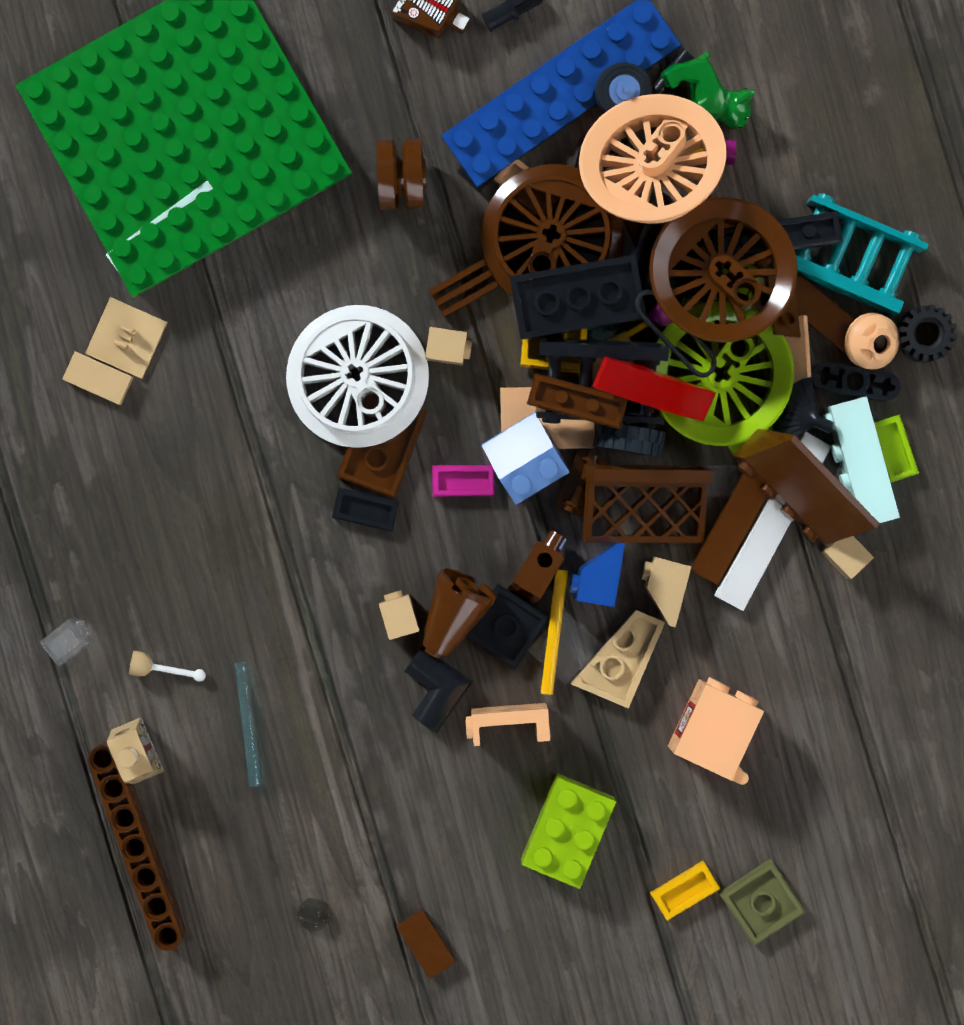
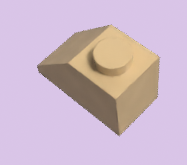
M652 556L651 562L645 561L641 579L646 580L644 587L665 623L676 627L691 566Z

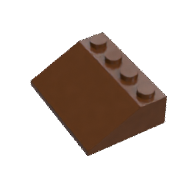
M757 429L733 455L740 463L738 469L749 479L754 477L761 484L759 487L761 493L772 501L775 499L782 506L779 509L780 512L790 521L794 522L796 520L803 527L800 532L813 543L819 541L830 544L876 529L880 524L795 435Z

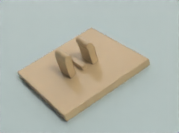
M110 297L85 354L143 379L168 322Z

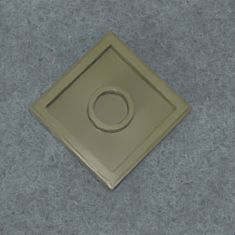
M768 859L718 892L753 946H756L806 913L771 859Z

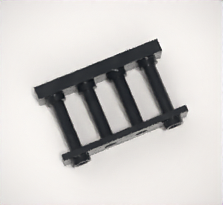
M540 337L539 353L540 355H546L545 359L548 360V377L560 380L561 361L565 359V356L577 357V361H580L579 385L589 388L592 386L593 362H596V358H604L606 356L628 362V359L641 360V364L654 371L660 365V361H668L669 347L665 343ZM641 404V410H625L622 422L637 423L636 426L642 428H655L656 424H664V417L662 412L653 411L654 408ZM537 407L535 409L536 418H542L544 423L557 424L561 423V419L582 420Z

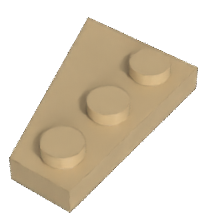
M635 609L574 678L571 684L629 709L665 622Z

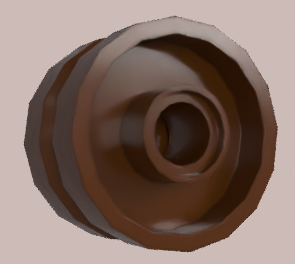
M421 138L405 139L402 145L403 159H400V156L397 155V145L393 139L377 140V179L380 210H396L399 205V196H402V189H404L405 205L408 209L424 208V188H427L426 159H423Z

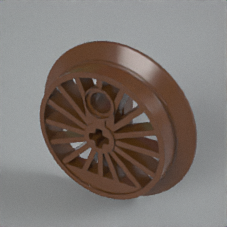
M545 164L519 172L498 189L484 214L481 229L483 256L493 278L511 296L513 295L510 276L524 274L528 269L530 273L536 272L534 270V263L538 258H548L551 261L550 269L558 268L560 259L565 267L571 266L564 251L581 264L589 263L571 248L570 244L601 254L598 261L622 257L624 248L623 219L608 213L590 197L582 182L580 169L572 166ZM533 190L546 194L547 216H545ZM523 191H526L540 220L514 200ZM552 196L560 198L555 215L553 214ZM566 200L575 202L561 218ZM511 204L535 226L503 217L504 213ZM581 205L594 208L568 222ZM600 213L603 217L605 227L571 230ZM501 223L532 232V234L499 237ZM552 227L557 228L556 232L561 236L560 239H554L552 243H548V239L544 235L545 231L550 232ZM605 234V243L602 248L572 237ZM533 240L531 243L503 257L500 243ZM533 249L531 256L515 274L509 268L507 262Z
M716 197L705 199L687 214L668 221L655 240L651 252L649 274L656 301L664 314L677 327L703 340L724 343L736 342L763 332L783 314L795 290L797 260L794 247L787 232L770 213L742 199ZM724 224H729L737 227L725 253ZM716 226L717 253L708 235ZM742 229L753 234L754 236L732 256ZM758 240L766 248V251L739 262ZM701 241L703 242L708 255L698 246V244ZM690 252H692V253H693L694 255H696L700 260H697V259H695V258L689 257V256H687V255H688ZM769 257L773 265V269H744ZM679 263H683L698 270L673 269ZM727 269L726 275L723 274L720 277L716 275L717 270ZM774 277L773 289L759 284L755 278ZM699 278L673 290L669 279ZM705 285L684 307L677 301V296ZM740 288L749 289L753 299L749 301L740 299L737 295V290ZM711 289L700 319L691 315L688 311ZM718 292L719 324L706 322ZM761 294L769 297L764 307L757 302ZM726 300L730 302L738 323L726 324ZM753 309L756 314L746 319L743 312Z

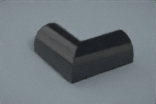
M423 646L404 671L429 689L412 716L428 729L438 733L473 681L441 658L429 655Z

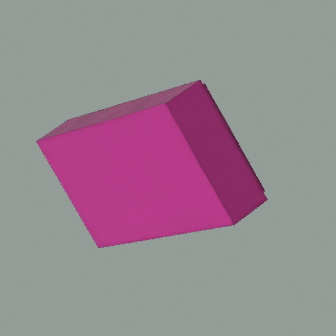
M432 465L433 497L495 496V470L492 465Z

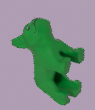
M704 52L698 58L684 63H675L667 67L660 74L665 86L671 87V89L677 87L680 81L690 82L692 102L703 107L715 120L723 122L730 129H742L748 124V119L751 117L750 101L753 95L756 94L755 89L748 90V88H744L738 91L725 89L709 61L711 56L709 52Z

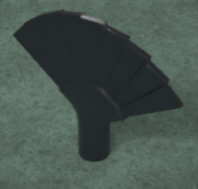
M811 377L793 383L789 401L782 414L773 424V431L797 437L801 433H805L810 428L815 427L829 434L831 433L835 422L818 414Z

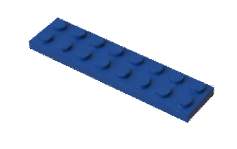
M636 0L441 135V138L476 188H478L513 162L522 158L597 106L595 85L598 77L607 67L619 62H628L639 66L646 72L678 50L681 44L650 0Z

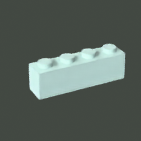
M867 396L826 407V414L823 417L835 422L831 431L834 444L831 445V452L836 463L840 462L843 473L839 475L840 483L879 523L900 518Z

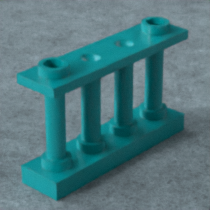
M819 193L816 196L813 194L806 203L807 206L815 209L813 215L838 211L839 220L844 221L841 228L843 242L834 245L827 263H823L822 266L811 262L812 258L809 255L812 249L795 251L797 276L801 275L806 280L890 316L899 314L904 301L897 299L898 294L895 292L913 251L920 254L927 250L929 244L921 241L922 236L908 230H905L904 233L835 204L836 199L829 195ZM855 227H858L873 235L856 275L848 278L839 274L840 269L838 267ZM886 239L900 245L901 249L884 288H880L878 291L868 286L869 282L867 279L882 243Z

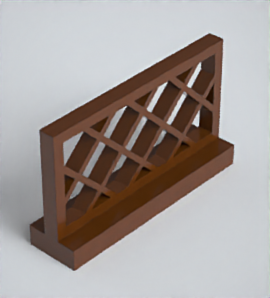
M584 464L583 477L586 478L582 541L603 543H704L708 483H712L713 470L703 466ZM595 486H606L613 494L601 506L594 500ZM612 486L620 488L616 491ZM629 487H636L643 495L630 507L621 495ZM643 487H650V488H649L647 491H645ZM659 487H666L672 496L659 507L651 495ZM672 487L680 488L677 491H675ZM689 487H698V499L689 507L680 496ZM618 499L626 508V511L614 522L606 514L605 510ZM648 500L656 511L643 522L635 511ZM677 500L686 511L673 522L666 515L665 511ZM602 515L611 526L602 535H592V524ZM632 515L641 526L631 535H625L619 526ZM661 515L670 526L661 535H655L649 529V526ZM689 516L696 521L695 535H684L678 528ZM616 530L619 535L611 534ZM644 531H646L649 535H641V534H642Z

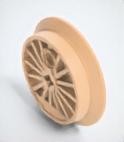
M667 94L638 96L623 101L606 111L589 129L582 143L579 155L580 175L590 197L608 213L638 223H664L687 214L700 205L714 191L725 169L726 144L722 130L716 120L708 111L695 102ZM652 127H658V128L655 130V132L651 135V129H650V128H652ZM644 129L646 137L644 145L634 132ZM690 135L693 138L687 141L686 136ZM627 137V139L630 141V143L633 145L636 151L624 145L620 141L623 138ZM700 147L704 149L703 152L690 154ZM612 150L623 157L611 156L608 154ZM707 164L706 169H704V168L692 167V166ZM603 167L616 168L602 172ZM687 179L700 180V182L696 185ZM661 185L675 203L664 206ZM673 185L689 194L682 198ZM653 186L655 187L658 207L649 203Z

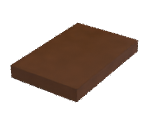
M367 395L363 404L364 408L369 410L375 409L379 404L378 395ZM388 403L385 411L382 413L383 417L394 409ZM420 409L416 418L404 431L384 443L370 447H347L337 477L396 498L428 411ZM364 414L365 425L378 420L377 417H368Z

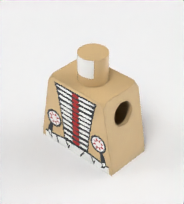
M141 717L111 730L107 739V745L124 783L136 784L164 772Z

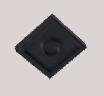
M497 583L493 589L497 596L494 604L466 637L516 670L550 617Z

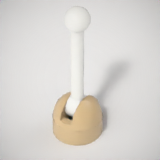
M133 651L129 675L146 676L151 670L193 677L198 682L203 681L206 677L202 669L190 671L153 664L148 654Z

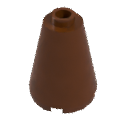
M445 568L444 571L440 570L422 638V644L426 647L425 651L429 655L441 658L442 656H449L494 604L497 596L491 588L484 583L479 588L478 585L472 582L474 577L451 568Z

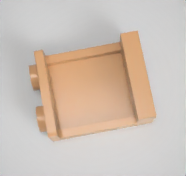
M546 703L471 708V716L466 717L467 739H473L474 746H480V727L535 723L537 741H550Z

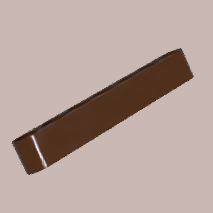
M103 742L89 753V766L152 939L160 950L172 951L178 947L185 937V924L134 785L123 782L113 757L110 765H104L99 761L98 754L100 750H107L111 754L107 742ZM115 779L121 782L123 786L122 794L111 792L109 789L110 780ZM121 809H128L132 812L134 816L133 823L128 824L121 820ZM131 839H140L145 847L144 852L137 853L133 851L130 845ZM143 868L151 869L155 873V881H145L141 876V870ZM161 898L164 900L166 910L157 911L154 909L152 899ZM165 927L174 929L177 933V939L167 940L163 936L162 929Z

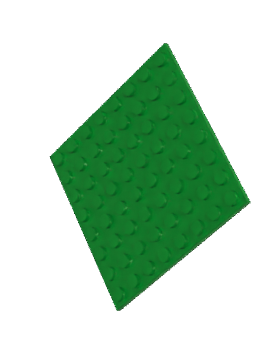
M165 0L15 85L132 298L352 175L350 168L253 0ZM206 181L212 186V190L200 192L195 200L186 206L172 208L168 212V217L156 224L150 223ZM140 230L139 235L135 236L129 241L127 240L129 237H131L133 234Z

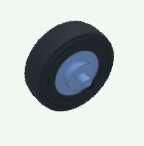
M619 62L607 67L600 74L595 85L596 102L603 113L623 101L652 94V86L648 75L639 66L628 62Z

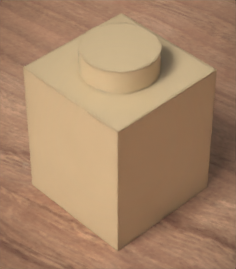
M430 327L425 359L427 361L463 366V360L470 359L472 341L467 340V332Z
M854 536L830 544L823 543L825 547L820 551L846 579L855 577L874 558Z
M402 590L384 595L385 601L380 602L379 607L389 640L420 631L410 594L403 595Z

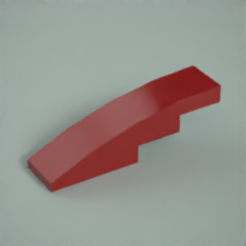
M604 356L592 385L594 388L703 422L716 392L709 388L690 384L680 378L658 373L649 367Z

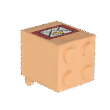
M709 677L707 682L699 679L668 747L675 755L731 781L744 785L748 782L749 777L747 773L742 771L739 764L764 711L757 707L758 700L737 690L736 694L732 695L728 693L730 687Z

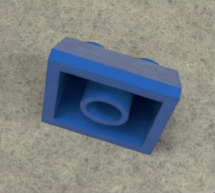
M612 543L578 568L577 574L572 573L569 592L574 593L573 598L576 601L615 607L625 544Z

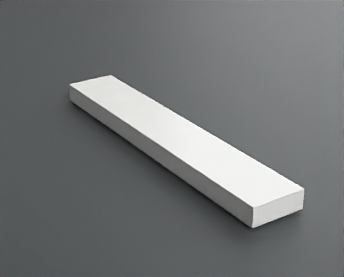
M807 432L801 433L799 440L823 463L831 446ZM766 498L714 594V596L744 611L791 523L780 512L779 509L782 506L775 499L772 501Z

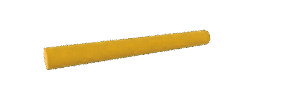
M558 569L555 574L541 685L542 694L553 695L568 576L567 570Z

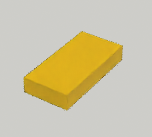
M701 861L650 893L668 921L718 891L720 887L705 862Z

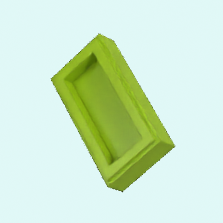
M900 414L874 422L890 483L919 474Z

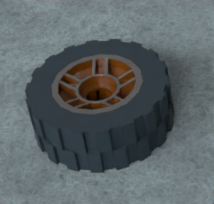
M597 424L593 446L662 457L666 432L622 424L619 430Z

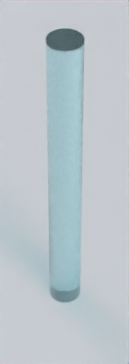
M247 661L235 662L249 787L260 786L262 783Z

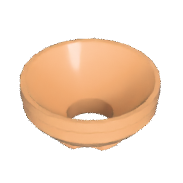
M866 313L859 316L851 323L845 336L844 347L849 360L854 365L864 369L875 370L885 367L893 360L900 344L899 331L895 323L882 314ZM884 335L887 339V346L882 352L877 353L874 349V341L878 336Z

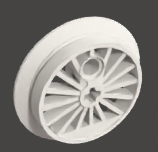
M366 305L340 307L315 319L303 330L296 340L287 364L286 382L288 395L300 420L322 439L345 447L375 446L394 438L404 431L416 418L423 406L429 384V367L425 359L426 354L416 334L394 314ZM373 325L385 330L365 355ZM365 327L357 354L354 333ZM391 335L400 344L373 359ZM346 337H348L350 356L341 342ZM336 344L339 352L343 357V360L340 359L333 352H331L328 348ZM404 351L407 364L375 368ZM323 352L339 366L314 360L311 357ZM305 364L336 373L304 377ZM354 368L358 371H363L360 373L361 379L357 382L350 378L352 376L351 370ZM408 371L406 384L376 376ZM335 381L312 395H307L305 384ZM378 384L404 391L398 403L381 390ZM338 389L319 413L312 403ZM346 393L338 423L326 419ZM369 394H376L379 397L378 406L372 410L364 408L365 397ZM352 399L356 402L358 426L345 425ZM388 403L394 409L383 417L382 413L385 411ZM364 414L368 417H377L378 420L365 425Z

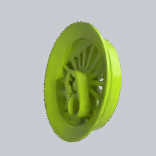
M718 301L713 302L706 322L715 324L714 320H719ZM726 301V321H728V324L738 323L730 302ZM706 303L694 306L688 312L700 319ZM753 309L743 312L746 319L756 314ZM674 323L669 324L662 334L674 347L677 346L702 364V366L691 364L697 371L701 373L708 372L712 365L709 354L697 341L696 343L706 359L679 340L686 332ZM771 325L756 335L761 341L756 347H754L751 338L743 340L746 350L739 357L734 356L731 352L732 342H723L719 349L718 342L711 341L712 352L717 361L716 367H725L723 372L727 375L726 378L715 381V372L709 377L704 378L697 377L696 375L678 377L685 382L701 380L696 385L716 392L704 422L659 410V412H662L664 419L677 432L693 441L706 445H736L746 442L757 429L767 430L782 414L793 388V358L784 335H773ZM658 338L656 343L664 342L660 338ZM669 348L668 361H660L656 372L667 375L668 365L684 369L688 368L683 362L670 359L672 350ZM763 349L766 350L769 362L745 366L752 356ZM766 368L771 369L770 381L740 375L743 372ZM738 381L768 387L764 399L759 398L738 383ZM733 388H736L759 405L750 415ZM726 392L744 418L731 424ZM718 393L724 422L713 415Z

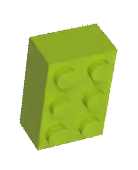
M556 773L522 854V865L580 889L615 807L616 800L614 796Z

